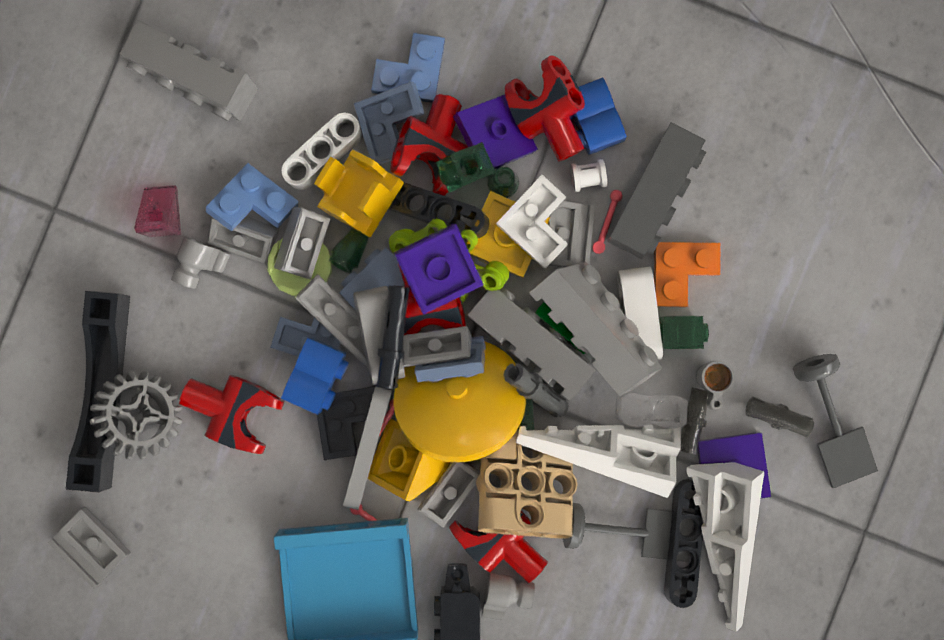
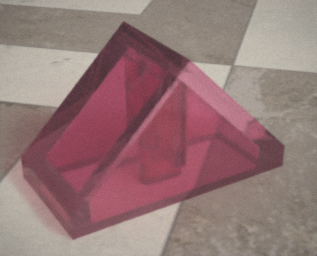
M176 185L144 188L134 226L136 233L149 238L181 235Z

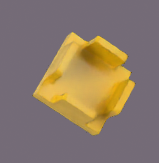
M352 149L343 165L337 159L330 157L318 175L314 184L324 192V196L317 207L371 238L404 182L387 172L373 159Z
M490 191L482 208V211L489 218V230L483 237L478 238L477 245L469 253L485 264L491 261L501 262L510 273L523 278L532 257L496 225L516 202ZM550 217L544 221L546 224H548ZM479 220L476 221L475 226L479 225Z

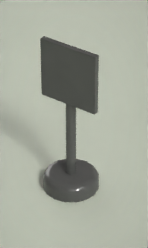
M823 354L799 362L793 367V372L800 381L809 382L817 380L836 436L817 444L829 481L834 489L875 473L878 469L864 427H859L843 434L825 381L826 377L834 374L839 369L840 361L836 354Z
M573 503L572 537L563 539L565 548H578L582 543L585 531L643 537L641 557L667 560L672 511L647 508L645 526L642 529L585 523V512L582 505ZM686 518L680 523V532L684 536L692 533L693 520ZM689 551L680 552L677 555L676 561L689 562Z

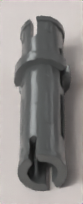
M513 363L507 366L504 371V379L516 387L517 392L522 397L532 399L554 417H557V414L559 417L566 414L569 407L568 402L545 385L538 374L528 372L519 363H516L515 366Z

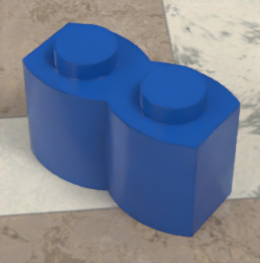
M602 77L579 86L585 105L582 110L570 116V119H574L578 127L576 132L588 155L625 142L627 136L605 79Z
M307 338L281 399L317 415L321 413L322 409L329 410L336 392L331 390L336 378L342 380L349 365V362L344 360L347 353L314 338Z

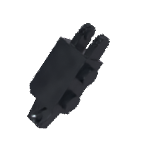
M451 563L447 566L445 586H441V596H434V616H440V629H434V640H480V592L474 586H470L467 564Z

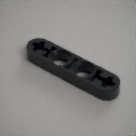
M405 182L398 192L401 195V200L395 198L388 210L429 224L433 219H438L437 213L442 206L450 205L452 207V214L450 218L444 221L446 225L449 226L455 223L460 233L468 229L473 231L478 238L483 237L487 233L490 225L489 218L479 208ZM418 195L423 196V206L417 211H411L409 205L412 198ZM462 215L470 220H474L476 217L480 222L478 226L469 227L466 223L460 221V217Z
M690 479L680 481L674 489L668 559L664 582V595L666 599L679 608H687L696 600L703 542L701 530L703 519L700 507L695 505L693 497L690 498V502L689 499L684 498L685 492H689L690 489L695 491L693 480ZM684 507L686 509H694L695 514L687 511H682V508ZM686 518H691L694 522V530L691 534L684 536L680 532V523ZM687 550L691 555V561L688 566L680 568L676 563L677 555ZM675 573L689 575V577L685 578L682 576V579L675 576ZM682 584L687 591L686 594H681L679 599L674 594V591L680 589Z

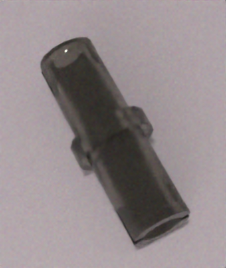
M691 389L686 414L682 415L680 420L683 422L680 451L696 455L703 427L706 428L707 425L705 416L708 392L703 389Z
M754 396L749 399L746 405L745 412L747 416L765 421L777 430L787 429L808 437L814 428L813 418L790 411L786 405L779 404L777 406Z

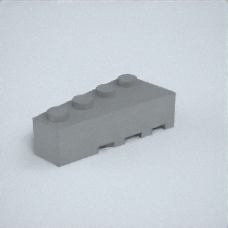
M502 287L494 291L488 290L468 313L467 317L527 368L538 374L560 396L571 401L596 372L588 364L590 360L576 348L572 351L564 345L565 339L553 328L547 331L538 323L541 318L528 307H525L523 310L513 302L516 297L506 288Z

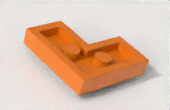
M659 242L654 251V285L657 307H688V275H720L721 243Z

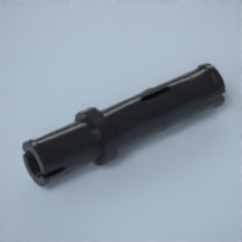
M388 285L389 291L382 348H378L377 355L380 356L376 386L398 388L400 360L404 359L405 351H402L410 287Z

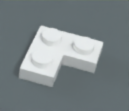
M541 175L502 216L496 225L545 270L568 243L544 222L566 199V196L546 177Z

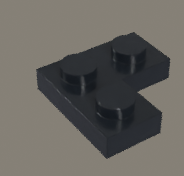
M375 386L336 392L329 410L322 409L321 413L317 415L324 461L357 455L352 423L366 421Z

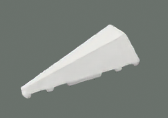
M623 425L576 426L573 430H558L557 426H547L545 430H526V426H520L516 443L668 498L676 484V457L681 449V426L671 425L669 429H654L653 425H644L642 429H624Z
M735 462L690 465L687 467V475L693 479L696 491L693 498L695 505L700 507L703 519L701 530L712 574H717L720 586L718 597L720 602H724L728 618L725 625L726 628L736 632L743 624L764 471Z

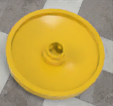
M485 341L484 373L476 374L472 377L459 376L445 378L437 382H417L415 366L404 367L405 378L398 379V388L394 390L393 399L396 419L406 439L423 454L447 462L477 460L492 454L505 445L520 426L526 407V398L522 397L517 392L516 387L504 379V371L507 366L512 363L514 366L516 364L506 352Z

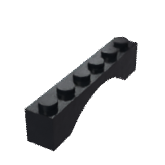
M85 291L82 318L86 351L85 390L79 426L68 459L66 490L99 493L112 488L115 459L113 449L116 445L112 443L109 447L103 448L102 443L108 439L106 435L94 436V432L102 427L101 424H90L92 418L100 416L99 413L92 412L90 408L93 404H102L94 396L97 392L106 393L103 388L104 383L109 381L115 385L114 377L118 374L123 376L130 305L129 295ZM121 393L118 394L112 406H120ZM112 416L113 423H114V425H115V427H116V429H117V428H118V420H117V419H113V416Z

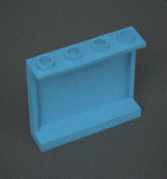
M408 518L278 530L274 536L275 550H279L288 640H418V621Z

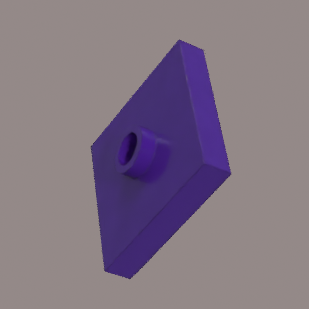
M505 94L457 112L453 116L481 174L531 155L538 150L534 140L526 138L519 130L511 114Z
M455 223L394 252L423 315L484 285Z
M761 432L696 441L699 464L735 462L764 471L761 498L771 497Z

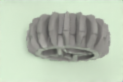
M129 371L126 379L121 374L114 377L115 385L109 381L104 383L103 388L106 393L97 392L94 396L102 404H93L90 408L92 412L100 414V416L92 418L90 424H101L102 427L94 432V436L100 437L105 434L108 438L102 443V447L107 448L114 443L116 446L113 449V455L115 456L120 455L125 448V457L128 460L133 459L136 451L139 459L142 460L147 458L148 451L153 456L159 454V445L163 448L169 447L171 443L168 437L174 438L178 435V431L172 426L180 425L183 421L179 417L174 416V414L182 411V406H173L172 404L173 401L178 399V394L175 393L169 396L166 393L170 389L171 384L166 383L160 387L158 384L161 377L158 375L154 376L151 381H148L149 375L147 371L141 372L138 379L134 371ZM127 390H136L135 396L131 398L130 405L112 406L119 393ZM149 395L157 402L160 411L150 407L148 403ZM136 408L145 417L137 422L133 420L135 417H131L130 413ZM112 416L113 419L120 420L124 423L126 427L125 435H127L128 438L123 436L116 429L112 420ZM160 424L158 431L150 440L138 441L139 434L143 432L144 425Z

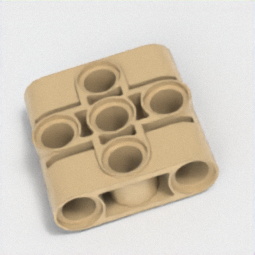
M517 430L512 438L500 449L481 458L480 474L476 481L479 491L478 531L555 539L571 538L573 495L577 490V479L573 474V464L531 449L533 453L532 458L525 456L522 452V445L516 443ZM492 473L498 476L501 483L500 488L491 485L489 474ZM521 477H526L532 483L531 491L523 488ZM553 480L561 483L563 487L562 494L555 491ZM521 509L528 511L531 515L530 525L522 521L520 517Z

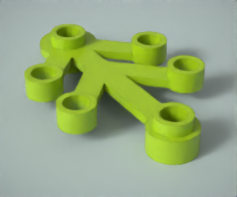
M433 219L426 227L416 232L410 229L397 230L389 238L390 250L394 254V252L435 233L433 227L441 230L447 227V225L441 219ZM466 229L460 234L462 238H466L470 242V244L465 243L468 251L471 252L478 243V237L473 231ZM491 261L485 267L475 264L484 284L483 287L489 291L501 289L509 279V271L501 262ZM468 293L461 296L462 304L467 299Z

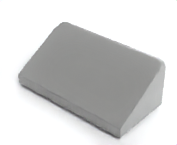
M294 207L274 268L311 280L330 218L303 208Z
M246 216L231 232L211 217L206 244L267 265L268 256L276 242L279 228L277 229L275 226Z
M468 327L404 335L402 351H405L403 366L409 367L470 358L471 334Z
M452 462L417 508L418 511L444 528L476 485L480 472L467 462Z

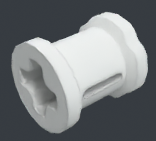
M603 159L597 160L596 163L579 166L576 163L570 164L574 192H580L581 188L597 185L607 187V174Z

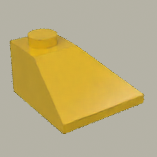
M390 419L372 460L367 479L398 497L411 501L435 484L444 474L450 462L434 459L417 450L406 439L397 420Z

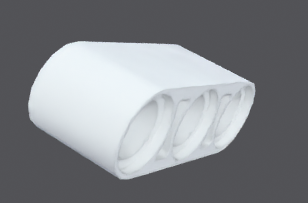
M344 112L337 114L284 162L281 171L285 181L298 190H305L311 187L330 157L339 161L361 140L362 130L356 117ZM349 123L354 125V132L350 136H339L338 131L343 124ZM320 145L330 146V153L324 159L315 157V150ZM298 166L306 167V175L303 179L299 181L292 180L291 173L294 168Z
M648 266L618 270L617 285L620 309L626 318L633 321L637 326L638 335L646 346L654 350L658 359H662L663 347L652 269Z

